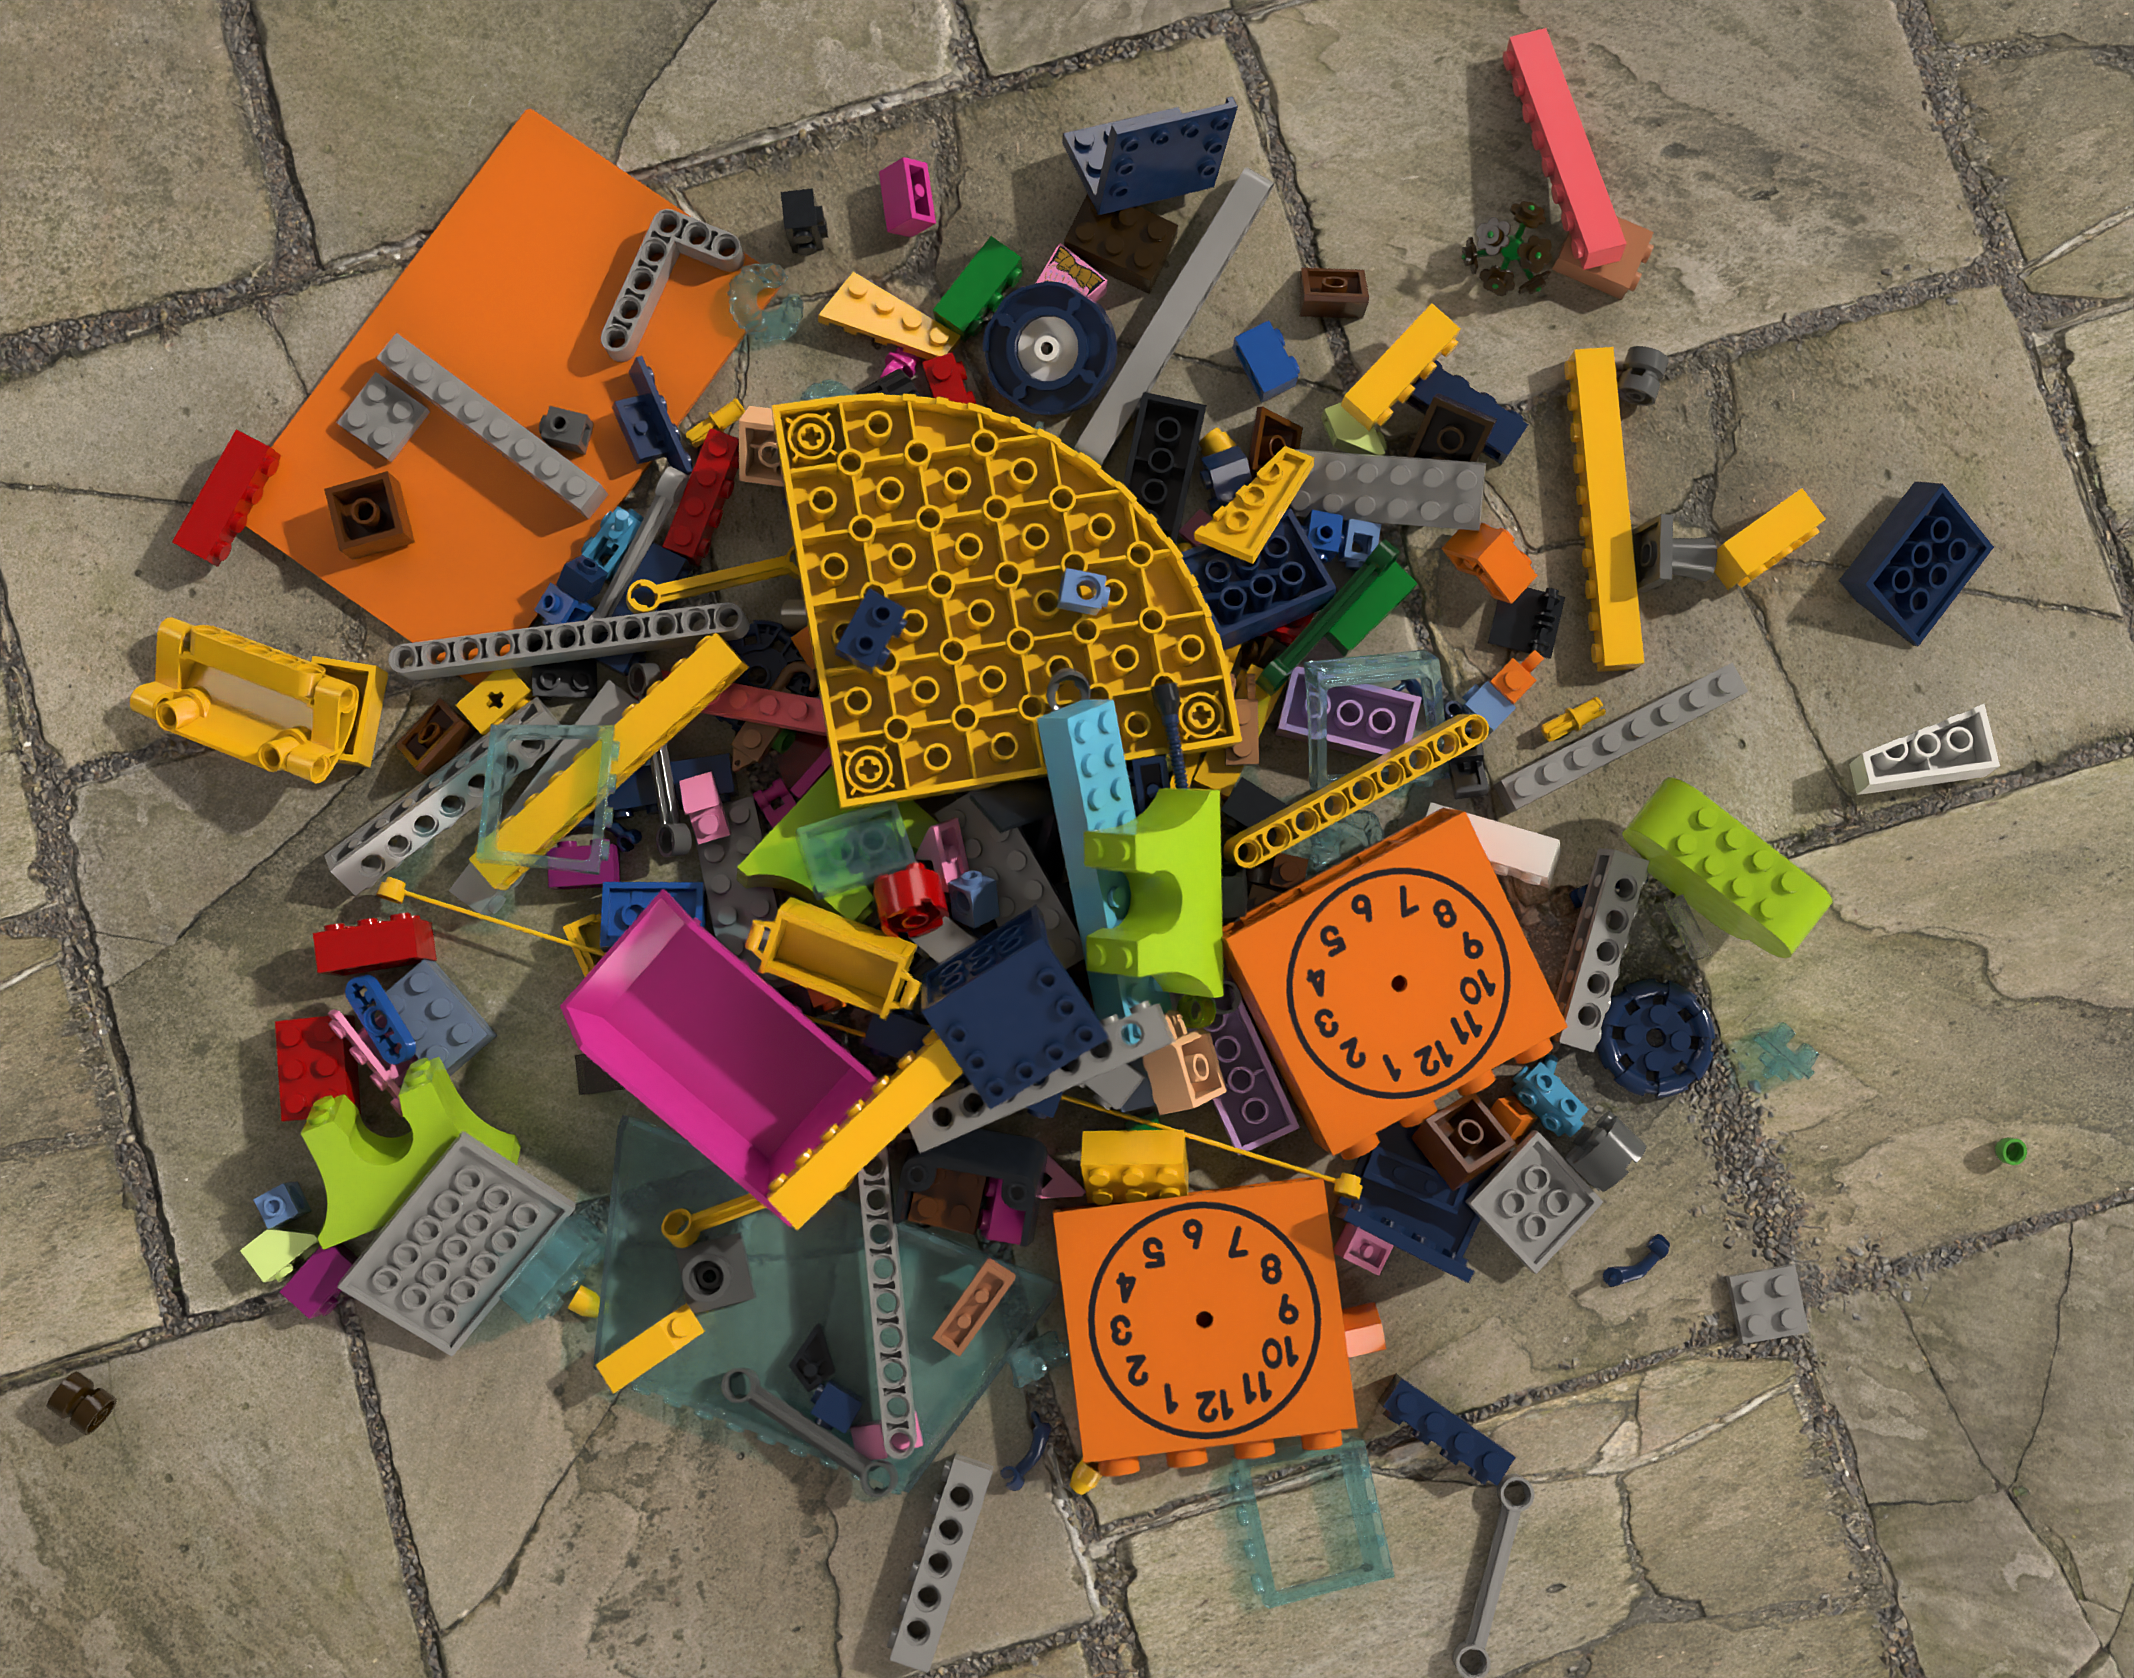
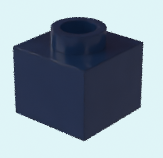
M581 555L564 565L556 585L583 603L600 593L608 572L600 568L594 560Z

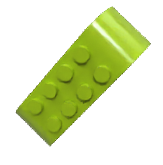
M1668 777L1664 779L1622 832L1625 841L1641 855L1640 858L1649 861L1647 871L1655 879L1724 932L1741 940H1750L1774 956L1780 958L1791 957L1833 903L1829 893L1818 882L1702 792L1677 778Z

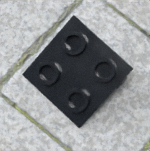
M1527 587L1512 604L1498 600L1488 644L1528 654L1536 650L1542 657L1551 659L1565 597L1558 595L1559 590L1554 588H1546L1544 592Z
M570 636L565 640L564 648L574 644L575 636ZM538 640L533 644L532 652L541 649L543 640ZM593 658L531 666L532 696H539L540 700H551L552 697L595 698L597 696V662Z

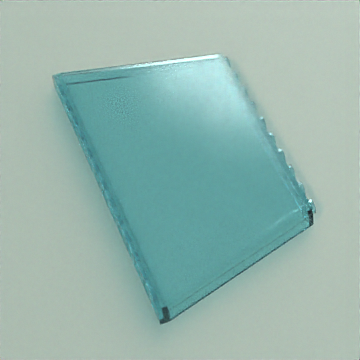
M622 1115L617 1127L593 1369L597 1371L598 1369L595 1366L597 1363L686 1304L675 1248L678 1247H675L661 1231L662 1222L667 1214L679 1208L686 1209L693 1214L749 1194L748 1191L680 1134L631 1115ZM834 1195L798 1230L793 1225L789 1227L768 1208H764L700 1231V1235L694 1243L742 1232L757 1298L695 1313V1317L705 1332L630 1382V1384H633L631 1389L644 1395H650L651 1392L663 1396L662 1401L668 1405L681 1408L684 1404L694 1408V1414L707 1420H713L714 1417L726 1421L725 1426L729 1429L742 1433L747 1429L757 1433L756 1438L764 1443L775 1445L776 1441L789 1446L788 1451L797 1456L807 1457L808 1454L820 1458L819 1463L823 1466L838 1470L839 1466H841L840 1464L747 1401L734 1403L726 1399L721 1389V1383L728 1371L741 1367L750 1368L758 1375L761 1387L815 1422L816 1416L810 1413L815 1404L810 1402L817 1387L808 1393L788 1365L816 1324L820 1323L836 1372L821 1384L826 1386L833 1379L866 1399L851 1426L881 1419L861 1204ZM685 1221V1225L681 1226L678 1229L676 1235L682 1233L686 1229L689 1221ZM905 1221L900 1224L896 1223L914 1410L917 1412L924 1445L914 1448L912 1453L904 1459H894L890 1456L886 1459H878L888 1461L895 1466L898 1472V1483L891 1493L901 1495L902 1491L906 1493L911 1491L1055 1299L1060 1286L1059 1282ZM883 1224L875 1225L872 1229L874 1240L879 1243L888 1241L889 1229ZM987 1257H990L1015 1274L1016 1277L959 1357L932 1339V1337ZM881 1258L877 1260L875 1270L878 1275L888 1277L893 1272V1266L889 1260ZM711 1269L707 1270L708 1279L712 1282L716 1279V1273ZM883 1293L879 1296L878 1303L881 1309L885 1311L895 1309L896 1299L893 1295ZM886 1328L882 1331V1340L885 1344L893 1346L899 1343L900 1336L895 1329ZM889 1363L885 1366V1373L888 1378L898 1380L903 1376V1370L899 1364ZM741 1374L736 1379L732 1378L731 1390L735 1395L738 1393L741 1395L749 1393L751 1383L747 1375ZM895 1397L888 1401V1407L892 1413L900 1415L906 1411V1404L901 1398ZM835 1427L832 1431L827 1430L855 1449L850 1428L846 1434ZM879 1467L874 1472H869V1482L870 1479L883 1483L882 1488H886L889 1485L890 1475L884 1467ZM851 1473V1476H852V1477H854V1478L860 1480L859 1477H857L856 1475H854L853 1473Z

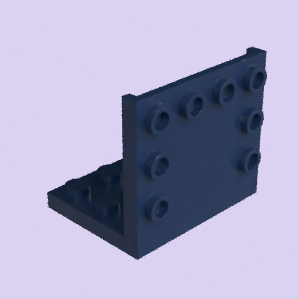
M1232 96L1226 98L1225 104L1182 113L1179 107L1066 132L1063 133L1062 144L1098 215L1214 188L1238 105Z
M1037 905L1032 906L921 975V1012L990 1110L1109 1038L1108 1032L1048 945L1044 916Z
M1397 1121L1376 1133L1380 1141L1378 1147L1435 1169L1411 1139L1421 1124L1404 1128ZM1370 1152L1359 1157L1351 1174L1361 1178L1360 1184L1363 1187L1360 1199L1352 1200L1340 1196L1331 1214L1469 1283L1475 1271L1466 1267L1469 1260L1464 1258L1463 1255L1481 1218L1465 1201L1500 1164H1494L1467 1182L1469 1185L1456 1215L1362 1177L1361 1175Z

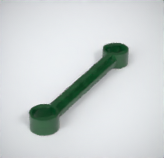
M1386 539L1380 542L1360 569L1286 650L1263 670L1255 683L1270 696L1276 693L1298 664L1370 585L1391 567L1401 552Z

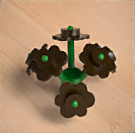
M1522 201L1520 204H1512L1510 207V212L1515 215L1514 220L1520 223L1515 235L1508 236L1511 232V226L1508 222H1500L1498 218L1492 217L1489 219L1488 224L1482 223L1477 228V236L1480 238L1477 246L1481 250L1477 251L1472 237H1468L1466 247L1462 248L1461 258L1465 266H1470L1472 274L1477 273L1478 257L1502 254L1504 260L1500 267L1494 265L1490 269H1483L1479 275L1480 279L1484 282V289L1498 296H1504L1508 291H1513L1515 288V283L1513 282L1514 274L1507 270L1510 261L1517 260L1529 280L1519 287V294L1529 292L1531 295L1540 292L1546 286L1545 280L1551 274L1550 270L1534 276V274L1541 272L1544 264H1548L1552 259L1549 253L1552 247L1551 241L1547 238L1539 239L1536 235L1530 236L1528 242H1524L1521 238L1526 227L1536 229L1538 225L1545 224L1544 210L1535 203Z

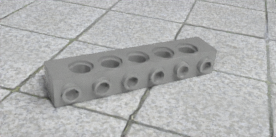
M1598 849L1555 997V1001L1568 1028L1551 1036L1550 1040L1594 1053L1595 1047L1602 1036L1601 1026L1605 1013H1607L1611 1005L1610 995L1612 988L1620 974L1619 964L1623 950L1629 943V930L1632 919L1638 911L1640 891L1648 877V860L1615 849ZM1617 881H1619L1620 883V890L1618 893H1616L1615 891V885ZM1610 912L1611 921L1607 926L1606 916ZM1601 944L1602 952L1598 957L1597 948ZM1590 976H1592L1593 983L1588 989L1587 982ZM1583 1008V1017L1579 1021L1578 1013Z
M957 1453L953 1462L946 1460L940 1481L946 1482L942 1495L935 1494L929 1513L935 1515L932 1529L924 1528L919 1547L925 1549L921 1562L917 1560L913 1562L908 1580L914 1582L910 1595L903 1594L897 1614L903 1615L900 1628H892L887 1643V1648L893 1649L890 1656L891 1661L929 1673L993 1473V1465ZM958 1486L966 1488L970 1494L969 1499L965 1502L955 1501L951 1495L952 1489ZM945 1520H953L958 1524L959 1531L954 1535H947L941 1530L940 1524ZM935 1553H941L947 1557L948 1565L944 1568H936L931 1564L930 1557ZM923 1587H932L937 1592L938 1597L934 1601L928 1602L921 1598L919 1591ZM915 1620L922 1621L926 1625L927 1631L924 1634L916 1635L910 1631L909 1623Z

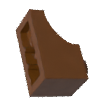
M1279 853L1255 867L1246 868L1247 882L1287 891L1304 882L1309 859Z

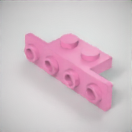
M331 1010L328 1015L333 1021L329 1023V1026L340 1039L344 1037L348 1039L353 1046L349 1050L352 1056L361 1066L365 1063L373 1071V1074L370 1075L371 1080L380 1091L383 1092L387 1089L394 1098L390 1102L391 1106L403 1118L399 1099L401 1089L398 1086L403 1083L409 1066L418 1059L414 1055L410 1060L394 1065L386 1062L364 1027L356 1033L339 1010ZM379 1015L375 1018L376 1024L380 1028H385L387 1020L384 1016ZM394 1031L386 1033V1038H388L389 1035L394 1034ZM397 1043V1046L394 1048L396 1053H399V1050L402 1048L400 1043Z

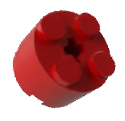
M911 863L902 871L891 875H881L874 880V897L881 928L888 936L899 938L898 932H908L909 937L922 936L940 928L944 924L942 918L944 916L948 918L949 916L940 876L935 871L925 869L923 863Z

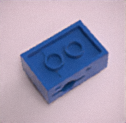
M603 882L600 930L601 950L607 953L662 889L667 891L692 919L698 918L702 922L700 925L706 930L707 893L704 882Z

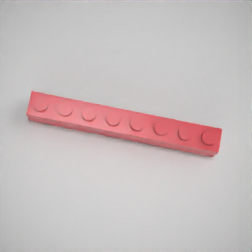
M1546 28L1509 37L1507 50L1503 53V63L1505 69L1511 71L1514 94L1516 97H1520L1522 101L1523 119L1526 124L1530 123L1533 131V146L1535 150H1539L1541 153L1542 170L1544 176L1550 178L1553 201L1555 204L1560 205L1562 226L1566 232L1569 231L1572 238L1571 248L1575 259L1580 260L1583 270L1618 262L1622 258L1627 243Z

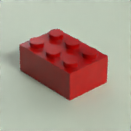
M411 913L390 915V921H378V918L361 919L357 921V926H345L344 923L325 925L323 932L313 933L317 973L340 977L415 965L424 959L437 961L432 922L422 920L419 915L411 916Z
M342 1014L355 1030L354 1015ZM330 1016L275 1021L281 1122L307 1120L313 1104L317 1100L329 1095L335 1098L345 1094L359 1109L361 1114L358 1063L349 1051L353 1046L346 1037L340 1039L329 1026V1023L333 1021Z

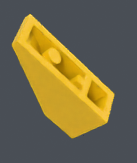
M686 1303L595 1366L614 1394L705 1331Z

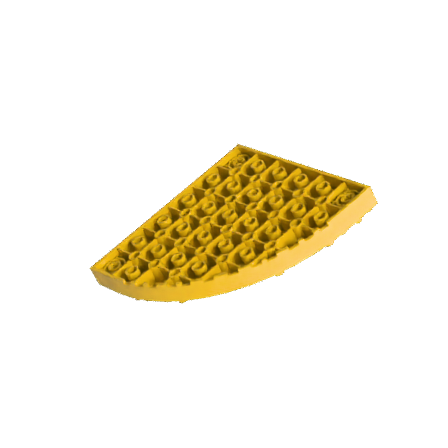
M872 393L772 405L773 427L840 812L987 788L1009 781H1030L1048 778L1037 718L1053 712L1046 698L1047 687L1052 676L1062 668H1071L1084 675L1091 689L1090 700H1114L1126 765L1132 764L1134 759L1166 755V758H1169L1171 755L1169 753L1170 749H1168L1170 745L1167 744L1169 742L1167 741V732H1165L1167 728L1162 725L1161 716L1153 704L1151 687L1162 684H1178L1180 704L1178 709L1179 723L1176 727L1179 728L1177 731H1179L1178 736H1180L1179 740H1181L1179 744L1182 745L1181 753L1183 755L1230 748L1242 742L1231 678L1220 634L1216 631L1211 618V611L1198 588L1197 580L1188 570L1182 559V553L1157 524V519L1136 501L1137 498L1125 485L1110 477L1092 458L1082 452L1078 453L1062 443V440L1040 428L1037 430L1024 424L1014 416L1007 417L992 412V409L969 402L968 404L952 402L942 397L930 398L919 397L916 394H902L900 396ZM1066 568L1107 576L1105 586L1110 587L1107 607L1101 606L1096 616L1056 608L1062 574ZM1081 585L1076 588L1080 598L1084 600L1093 598V593L1089 587ZM869 588L906 608L903 619L908 621L899 639L892 636L886 648L891 650V653L882 669L876 666L872 674L835 655L839 641ZM1065 680L1059 683V688L1056 691V702L1060 708L1081 701L1080 691L1073 681Z

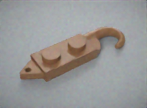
M803 661L790 663L782 669L769 690L792 694L786 687L795 674L804 672L810 677L809 691L813 692L818 684L816 670H812ZM746 721L730 744L733 746L732 771L736 773L756 762L760 764L784 728Z

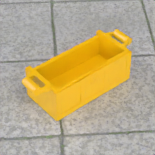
M792 897L778 909L774 921L762 922L753 920L745 943V948L751 950L761 959L758 969L759 973H771L805 988L832 996L842 1002L850 1003L879 1014L880 1019L887 1020L894 1009L904 1008L911 1010L921 985L919 981L913 979L908 973L917 944L901 938L888 936L880 930ZM765 927L771 928L765 949L761 951L758 947ZM905 980H907L902 998L899 1003L898 999L900 997Z

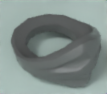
M1062 668L1052 676L1047 687L1046 698L1053 712L1061 709L1056 702V691L1059 688V683L1065 680L1074 682V685L1080 691L1081 700H1090L1091 689L1082 673L1071 668Z

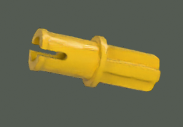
M735 397L715 413L709 412V417L686 432V438L694 448H698L704 444L710 428L725 433L724 429L739 420L744 414L745 409Z
M1595 696L1573 709L1568 707L1565 709L1564 714L1541 726V733L1548 742H1552L1573 730L1579 732L1583 725L1606 714L1604 708L1599 709L1604 705Z

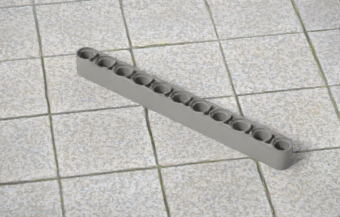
M1248 167L1243 170L1080 436L1073 450L1078 453L1082 452L1092 458L1101 466V469L1106 465L1137 414L1143 392L1149 393L1268 199L1274 182Z
M725 602L400 644L391 650L388 662L394 671L409 680L416 681L697 645L701 639L708 635L713 636L715 633L725 641L737 640L747 634L750 622L738 605ZM732 615L739 616L734 626L725 627L727 618ZM706 620L703 629L693 631V625L696 621ZM673 624V629L669 634L660 635L664 625ZM634 628H640L638 637L628 640L630 631ZM602 632H608L607 639L603 643L596 644L597 636ZM570 636H575L574 644L564 648L565 640ZM538 640H543L541 649L532 652L533 644ZM510 644L509 652L504 656H500L501 648L504 645ZM478 648L476 657L468 660L470 651ZM445 652L444 661L436 665L438 655ZM413 656L411 666L404 669L405 661Z
M888 1143L876 1155L882 1160V1171L878 1175H872L864 1166L858 1172L883 1442L885 1451L890 1457L904 1459L912 1453L917 1443V1431L897 1225L893 1223L895 1204ZM873 1190H880L886 1196V1204L881 1209H875L869 1203V1195ZM883 1224L889 1229L888 1241L879 1243L874 1240L872 1229L875 1225ZM884 1258L892 1263L893 1272L890 1276L882 1277L878 1275L875 1270V1264L878 1259ZM890 1293L895 1297L896 1307L894 1310L885 1311L881 1309L878 1303L881 1294ZM886 1328L895 1329L900 1336L899 1343L893 1346L885 1344L882 1340V1331ZM889 1363L899 1364L902 1367L903 1376L898 1380L888 1378L885 1373V1366ZM895 1397L901 1398L906 1404V1411L900 1415L892 1413L889 1410L888 1401ZM895 1433L906 1434L909 1438L910 1446L905 1449L896 1448L892 1444V1436Z

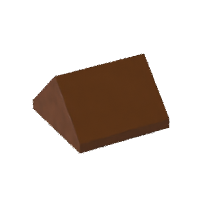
M1301 268L1299 317L1363 319L1369 303V292L1363 269Z
M1263 406L1257 407L1247 459L1252 480L1257 477V472L1284 446L1300 450L1303 431L1302 426Z
M439 698L397 742L396 747L417 771L429 777L447 764L473 737L477 730L443 699Z

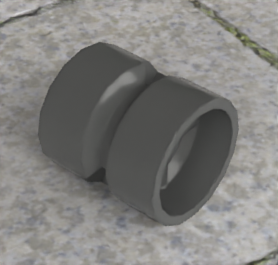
M1634 346L1629 348L1623 364L1625 372L1620 374L1617 382L1618 397L1635 405H1653L1660 389V382L1658 380L1664 377L1669 358L1661 351L1650 347Z

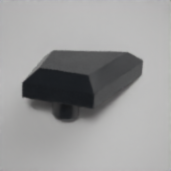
M820 1323L816 1324L788 1365L808 1393L836 1372Z

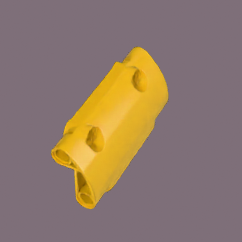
M168 617L162 621L157 631L155 681L138 686L132 692L129 703L132 711L156 720L157 724L165 731L263 768L268 772L283 770L308 781L321 783L337 763L349 739L357 713L359 690L353 684L326 675V669L318 664L215 626H195L179 619Z

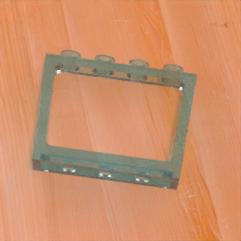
M1425 649L1304 662L1308 715L1310 789L1314 792L1349 774L1327 775V692L1330 688L1420 678L1427 731L1445 722L1440 660ZM1439 737L1437 741V748L1440 752L1444 748L1442 737ZM1449 761L1408 783H1415V785L1420 787H1431L1434 785L1435 780L1450 778ZM1383 768L1381 771V779L1385 783L1389 778L1387 768ZM1357 781L1353 786V790L1360 794L1361 786ZM1405 785L1397 788L1394 791L1403 790L1405 788Z
M491 725L476 854L478 862L600 875L601 860L608 861L610 841L604 840L605 827H612L613 807H607L608 794H615L617 774H610L611 762L619 760L620 741L614 740L615 726ZM598 739L602 741L591 855L587 860L508 852L497 849L508 747L512 741Z
M1354 1436L1342 1438L1343 1445L1324 1450L1302 1449V1444L1277 1448L1273 1455L1254 1459H1237L1235 1456H1231L1234 1471L1229 1472V1482L1232 1491L1239 1493L1241 1505L1236 1506V1514L1241 1527L1246 1526L1248 1539L1243 1541L1244 1551L1249 1561L1253 1560L1256 1571L1255 1574H1251V1583L1255 1594H1261L1262 1603L1265 1607L1270 1609L1334 1591L1395 1577L1364 1439ZM1339 1454L1363 1563L1355 1569L1276 1590L1250 1471L1254 1466Z

